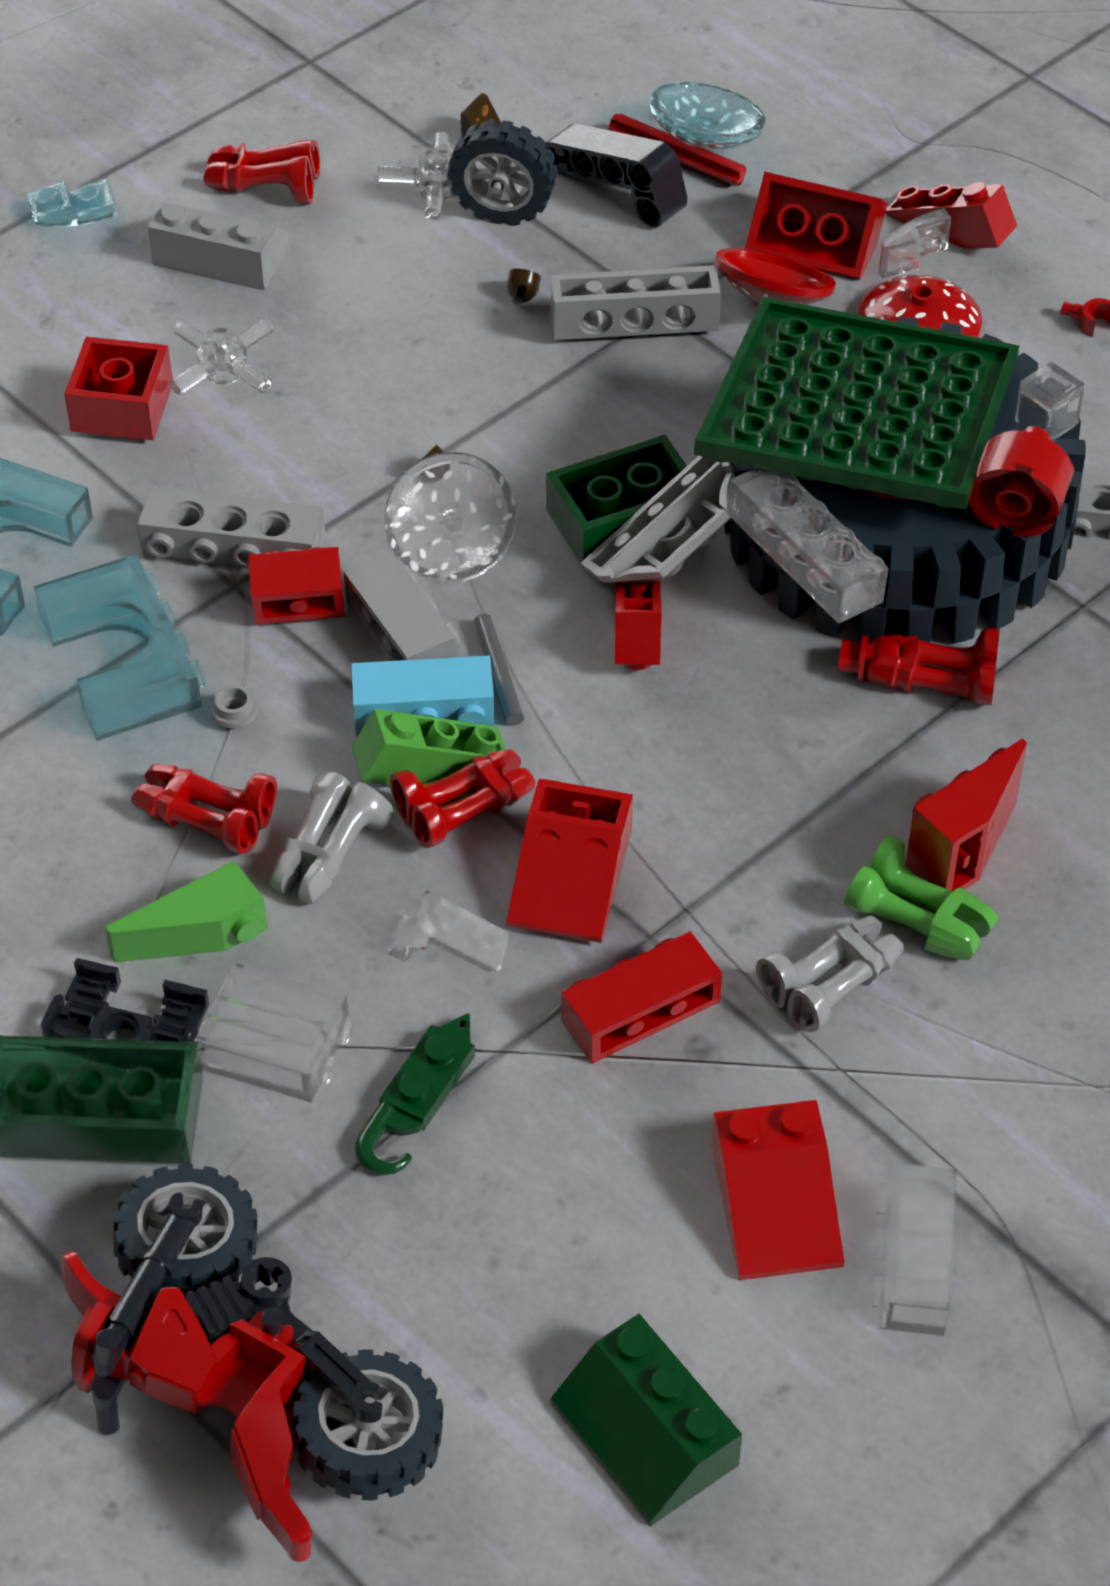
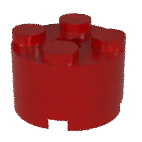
M1031 426L1024 429V431H1008L998 434L988 440L984 447L976 471L977 474H975L976 476L973 481L974 487L969 499V505L974 514L984 524L995 530L1001 524L1002 526L1015 528L1012 533L1014 536L1030 537L1040 535L1051 529L1056 518L1059 516L1074 474V467L1066 452L1058 444L1050 440L1048 432L1040 427Z

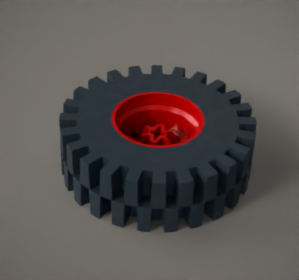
M897 318L899 323L918 326V318ZM942 322L939 329L941 331L962 334V326L953 323ZM984 334L982 337L983 339L1003 342L988 334ZM1025 353L1020 354L990 439L1008 431H1024V429L1031 426L1040 427L1048 432L1050 440L1058 444L1066 452L1074 467V474L1059 516L1056 518L1052 528L1040 535L1030 537L1014 536L1012 533L1015 528L1002 526L1001 524L995 530L984 524L974 514L969 502L966 510L943 508L933 503L909 498L898 499L889 494L864 489L854 490L844 485L820 480H805L795 475L775 471H761L755 467L735 463L731 517L724 525L725 534L731 533V555L737 566L749 563V583L760 595L778 587V610L795 620L815 602L817 604L816 631L832 637L838 635L848 617L861 620L860 642H862V637L865 635L869 636V644H871L874 638L884 636L886 624L904 625L906 637L916 635L918 640L930 642L932 625L940 621L945 625L954 643L967 641L975 636L978 612L994 628L1004 627L1014 621L1017 600L1033 608L1045 596L1047 578L1057 581L1064 570L1067 550H1071L1086 455L1085 440H1079L1080 416L1075 407L1063 409L1065 390L1055 378L1036 384L1038 362Z

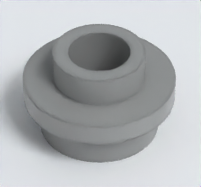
M229 685L217 692L211 704L213 719L219 725L226 728H241L250 724L256 718L258 706L255 697L247 688L240 685Z

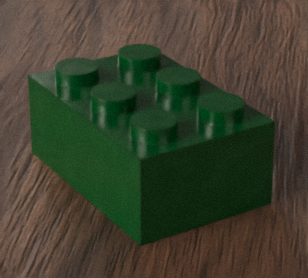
M666 434L562 467L546 473V511L581 564L586 557L687 465Z

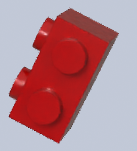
M338 546L326 548L313 547L304 550L282 552L269 551L248 555L255 625L345 617Z

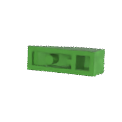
M235 861L105 926L110 955L115 962L226 951L241 942H248L254 939L260 932L268 929L264 898Z

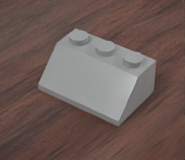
M163 202L148 225L153 265L261 290L266 289L295 241L294 233L277 227Z

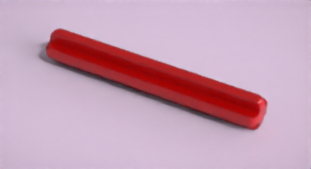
M613 114L610 119L608 130L667 143L676 152L679 162L683 165L733 186L741 185L747 172L745 165L695 144H688V141L685 142L683 139L675 138L671 134L626 115Z

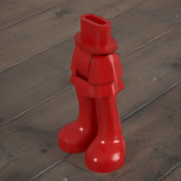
M1000 628L982 629L974 645L963 648L943 646L918 640L916 635L902 637L901 635L881 636L874 638L871 644H869V636L865 635L862 637V642L842 640L838 671L858 673V680L866 682L870 680L893 690L898 687L907 693H911L913 687H925L964 697L976 704L992 706ZM926 666L939 667V668L948 669V670H940V669L930 668V667H926Z

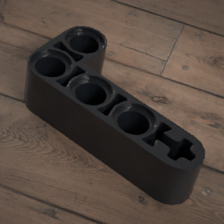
M581 124L569 125L546 142L545 148L547 151L551 150L554 154L555 160L553 165L557 166L558 174L631 190L637 215L643 223L651 228H658L686 207L688 203L678 156L667 143Z

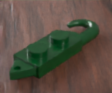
M469 1013L438 1028L430 1025L380 1096L379 1105L358 1133L354 1144L357 1160L370 1173L378 1175L395 1174L405 1169L411 1162L412 1156L409 1153L403 1154L394 1161H382L374 1155L373 1148L385 1130L395 1134L410 1135L426 1129L475 1057V1045L471 1043Z

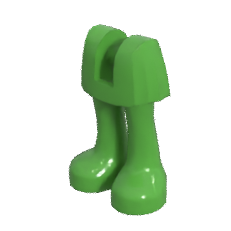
M891 834L878 847L870 867L863 866L858 871L844 900L845 906L861 914L877 915L922 933L927 937L925 950L960 960H970L980 946V938L987 936L999 920L998 915L989 906L961 887L951 891L916 876L905 866V844ZM895 894L900 895L916 903H919L933 910L934 912H936V914L923 910L901 899Z

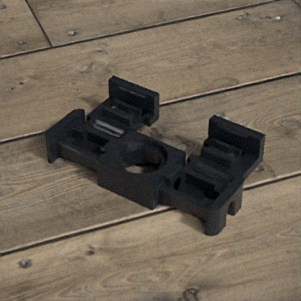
M76 958L74 962L76 974L65 995L66 1005L63 994L54 996L41 1021L40 1026L44 1042L49 1044L53 1036L86 1044L92 1056L138 1067L140 1060L144 1059L176 1067L179 1071V1077L186 1078L193 1067L192 1056L197 1057L201 1050L198 1029L210 1005L208 991L165 980L162 985L164 992L162 1004L166 1005V1007L162 1009V1015L155 1014L153 1018L155 1025L153 1027L150 1016L111 1007L109 1002H106L109 993H116L121 984L119 968ZM119 1028H128L134 1032L132 1039L123 1044H114L107 1037L112 1031Z

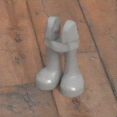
M323 772L314 779L309 793L313 800L310 809L295 838L287 839L283 852L275 862L270 885L274 890L287 894L301 877V873L304 874L298 896L300 901L308 904H313L332 886L331 881L341 873L340 866L351 844L363 827L371 830H383L395 816L392 804L378 791L363 782H357L352 789L348 779L335 772ZM342 813L322 848L317 846V842L335 814Z
M868 916L845 925V928L832 932V937L818 949L793 964L786 956L779 952L767 954L757 961L756 974L762 989L771 1003L778 1009L787 1005L788 1017L793 1025L806 1032H815L831 1018L830 1009L856 986L861 983L870 985L878 975L889 970L902 954L904 947L902 942L893 934L880 938L870 946L869 944L879 934L882 924L874 916ZM840 963L843 966V969L817 987L811 984Z

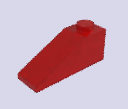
M616 583L614 664H624V667L630 670H645L650 668L651 665H660L661 583Z

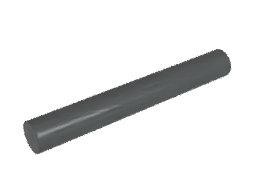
M480 614L474 619V624L484 655H490L492 680L506 723L511 726L518 725L524 720V715L492 618L489 614Z

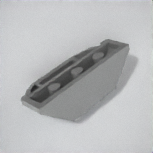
M696 457L581 562V565L602 583H661L667 577L673 576L682 568L684 561L698 548L709 544L715 538L717 531L730 519L735 463L716 462L710 458Z

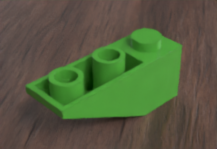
M380 709L373 710L352 745L361 780L363 782L390 785V775L400 770H410L419 778L421 783L449 776L471 763L475 757H483L491 752L506 750L498 726L478 725L470 722Z

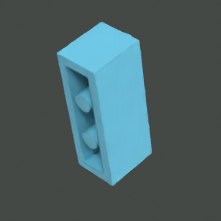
M490 655L352 663L356 736L359 735L374 709L494 726V695Z

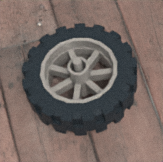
M495 120L484 121L482 126L475 124L468 129L467 134L463 133L459 137L449 160L447 180L451 181V193L453 196L459 197V204L465 210L470 208L474 211L473 215L481 220L484 217L491 219V223L502 225V222H509V225H519L521 220L525 219L529 222L536 218L537 212L542 213L555 186L558 170L557 166L553 165L555 160L553 152L551 150L547 151L545 148L546 142L540 136L534 137L531 134L532 130L525 126L518 128L513 126L514 122L504 120L502 124H495ZM491 156H497V160L495 161ZM479 161L487 168H477L475 162ZM522 169L526 175L517 173V171ZM514 184L523 186V188L516 189Z

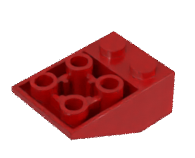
M1023 738L1006 749H997L984 763L971 771L964 770L960 772L950 784L934 794H925L916 802L912 810L905 866L911 872L932 884L951 891L960 887L965 890L980 880L1016 805L1027 742Z
M538 779L527 816L506 926L602 943L632 833L633 794Z

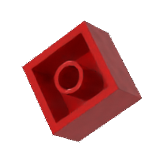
M86 336L64 393L70 431L154 441L173 386L169 346Z

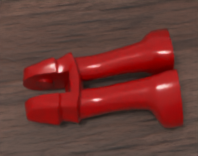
M299 140L290 144L261 150H246L245 143H241L235 147L225 145L213 149L204 170V184L212 189L227 192L231 190L243 192L247 187L262 184H283L289 187L295 202L311 204L314 196L313 179H318L320 175L321 162L318 143L315 140Z
M512 749L491 752L483 757H475L468 765L432 783L421 784L419 778L410 770L395 772L390 775L389 780L390 790L402 820L406 825L412 824L416 840L425 848L440 844L445 840L448 833L482 812L491 809L495 814H498L506 805L512 806L535 788L536 782L530 770L519 768L521 759ZM475 789L477 791L459 801L439 808V806L466 792Z
M153 764L145 773V779L148 784H139L135 788L131 802L135 807L158 821L164 820L172 827L177 826L179 822L188 824L223 841L227 849L240 854H246L257 843L258 827L264 829L270 821L277 796V781L271 775L258 773L248 780L243 790L233 789L197 775L192 769L178 768L175 765ZM193 800L211 805L228 812V814L215 812L192 804Z

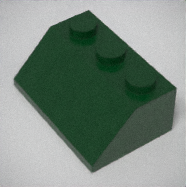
M640 1313L597 1340L551 1397V1405L650 1526L739 1466L742 1433Z

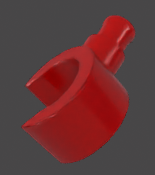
M1094 298L1088 300L1084 305L1078 303L1074 305L1065 301L1062 304L1060 314L1080 321L1082 332L1093 337L1096 323L1094 318L1105 319L1110 324V300Z

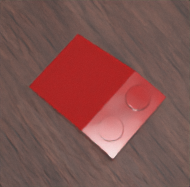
M817 1100L714 1112L711 1147L739 1281L844 1267L845 1260L828 1146Z

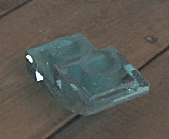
M107 179L85 185L73 192L69 191L65 181L52 186L43 187L27 195L32 218L36 226H76L119 215L113 190Z

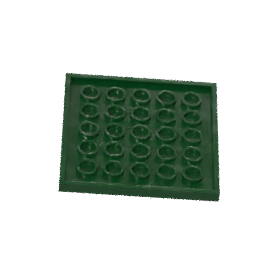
M762 297L696 436L694 455L710 458L716 462H731L755 467L761 471H775L795 475L805 480H820L844 485L854 490L864 489L889 494L898 499L909 498L933 503L943 508L966 510L984 447L993 433L1018 360L1020 345Z

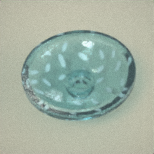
M678 82L663 85L657 88L651 95L649 109L657 123L676 139L693 147L707 150L739 147L757 139L764 130L765 116L761 109L746 97L725 88L703 83Z

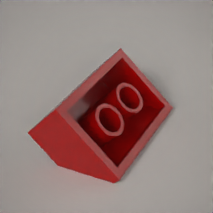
M764 171L745 249L780 255L817 269L861 279L878 243L888 204L881 198Z

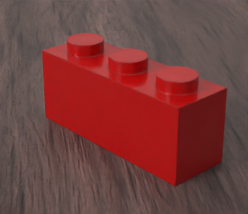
M689 931L676 938H667L659 942L653 949L632 959H622L614 964L611 969L590 979H580L574 982L567 990L561 992V1021L588 1060L593 1064L719 1003L721 1000L722 972L694 934Z

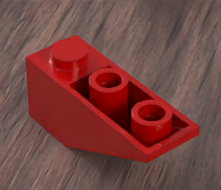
M977 182L969 186L952 187L950 184H943L935 188L910 186L898 192L897 198L886 208L885 212L886 216L964 249L998 248L1017 227L1003 184L985 185L983 182Z

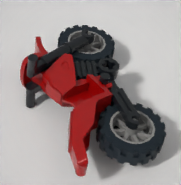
M178 1164V1169L168 1170L167 1166L155 1169L152 1176L146 1178L143 1175L132 1183L133 1189L130 1192L124 1191L118 1201L119 1210H115L113 1217L115 1257L118 1256V1267L124 1276L129 1274L131 1277L122 1296L100 1284L87 1271L74 1250L60 1255L61 1275L65 1289L75 1307L84 1317L76 1332L72 1347V1380L77 1384L79 1390L87 1393L92 1390L99 1432L111 1435L119 1430L117 1396L126 1380H129L130 1386L150 1397L187 1412L191 1411L197 1414L210 1405L227 1409L237 1419L234 1423V1429H231L230 1462L256 1519H261L293 1561L303 1562L307 1560L311 1555L312 1545L310 1524L290 1495L291 1484L287 1471L293 1448L294 1450L298 1449V1462L304 1471L310 1469L313 1473L312 1480L319 1486L325 1488L329 1485L335 1488L336 1495L350 1498L351 1494L362 1495V1500L367 1501L378 1500V1495L388 1493L390 1498L404 1493V1486H407L409 1483L413 1486L417 1485L425 1477L426 1467L432 1469L438 1457V1448L441 1444L444 1412L442 1399H436L437 1387L430 1377L424 1379L421 1375L422 1369L411 1361L405 1364L399 1361L400 1356L385 1351L384 1356L373 1355V1350L363 1349L358 1350V1355L348 1357L347 1352L341 1353L319 1331H313L293 1315L289 1307L292 1287L291 1271L284 1262L275 1258L262 1257L252 1260L257 1249L256 1208L252 1209V1198L246 1189L241 1191L239 1189V1182L232 1176L227 1175L224 1178L218 1175V1169L204 1166L203 1170L193 1169V1164ZM211 1217L220 1225L203 1224ZM150 1226L159 1229V1232L154 1237L148 1238L146 1235ZM202 1240L220 1241L212 1248H209ZM261 1281L265 1286H270L276 1282L277 1289L273 1292L268 1287H261L256 1290L255 1284ZM392 1407H394L397 1410H399L404 1417L384 1415ZM292 1423H293V1431H292V1437H291V1433H290L289 1427H290V1426L292 1425ZM385 1432L407 1433L399 1442L395 1443Z

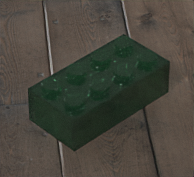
M0 1035V1157L191 1164L203 1083L198 1042Z

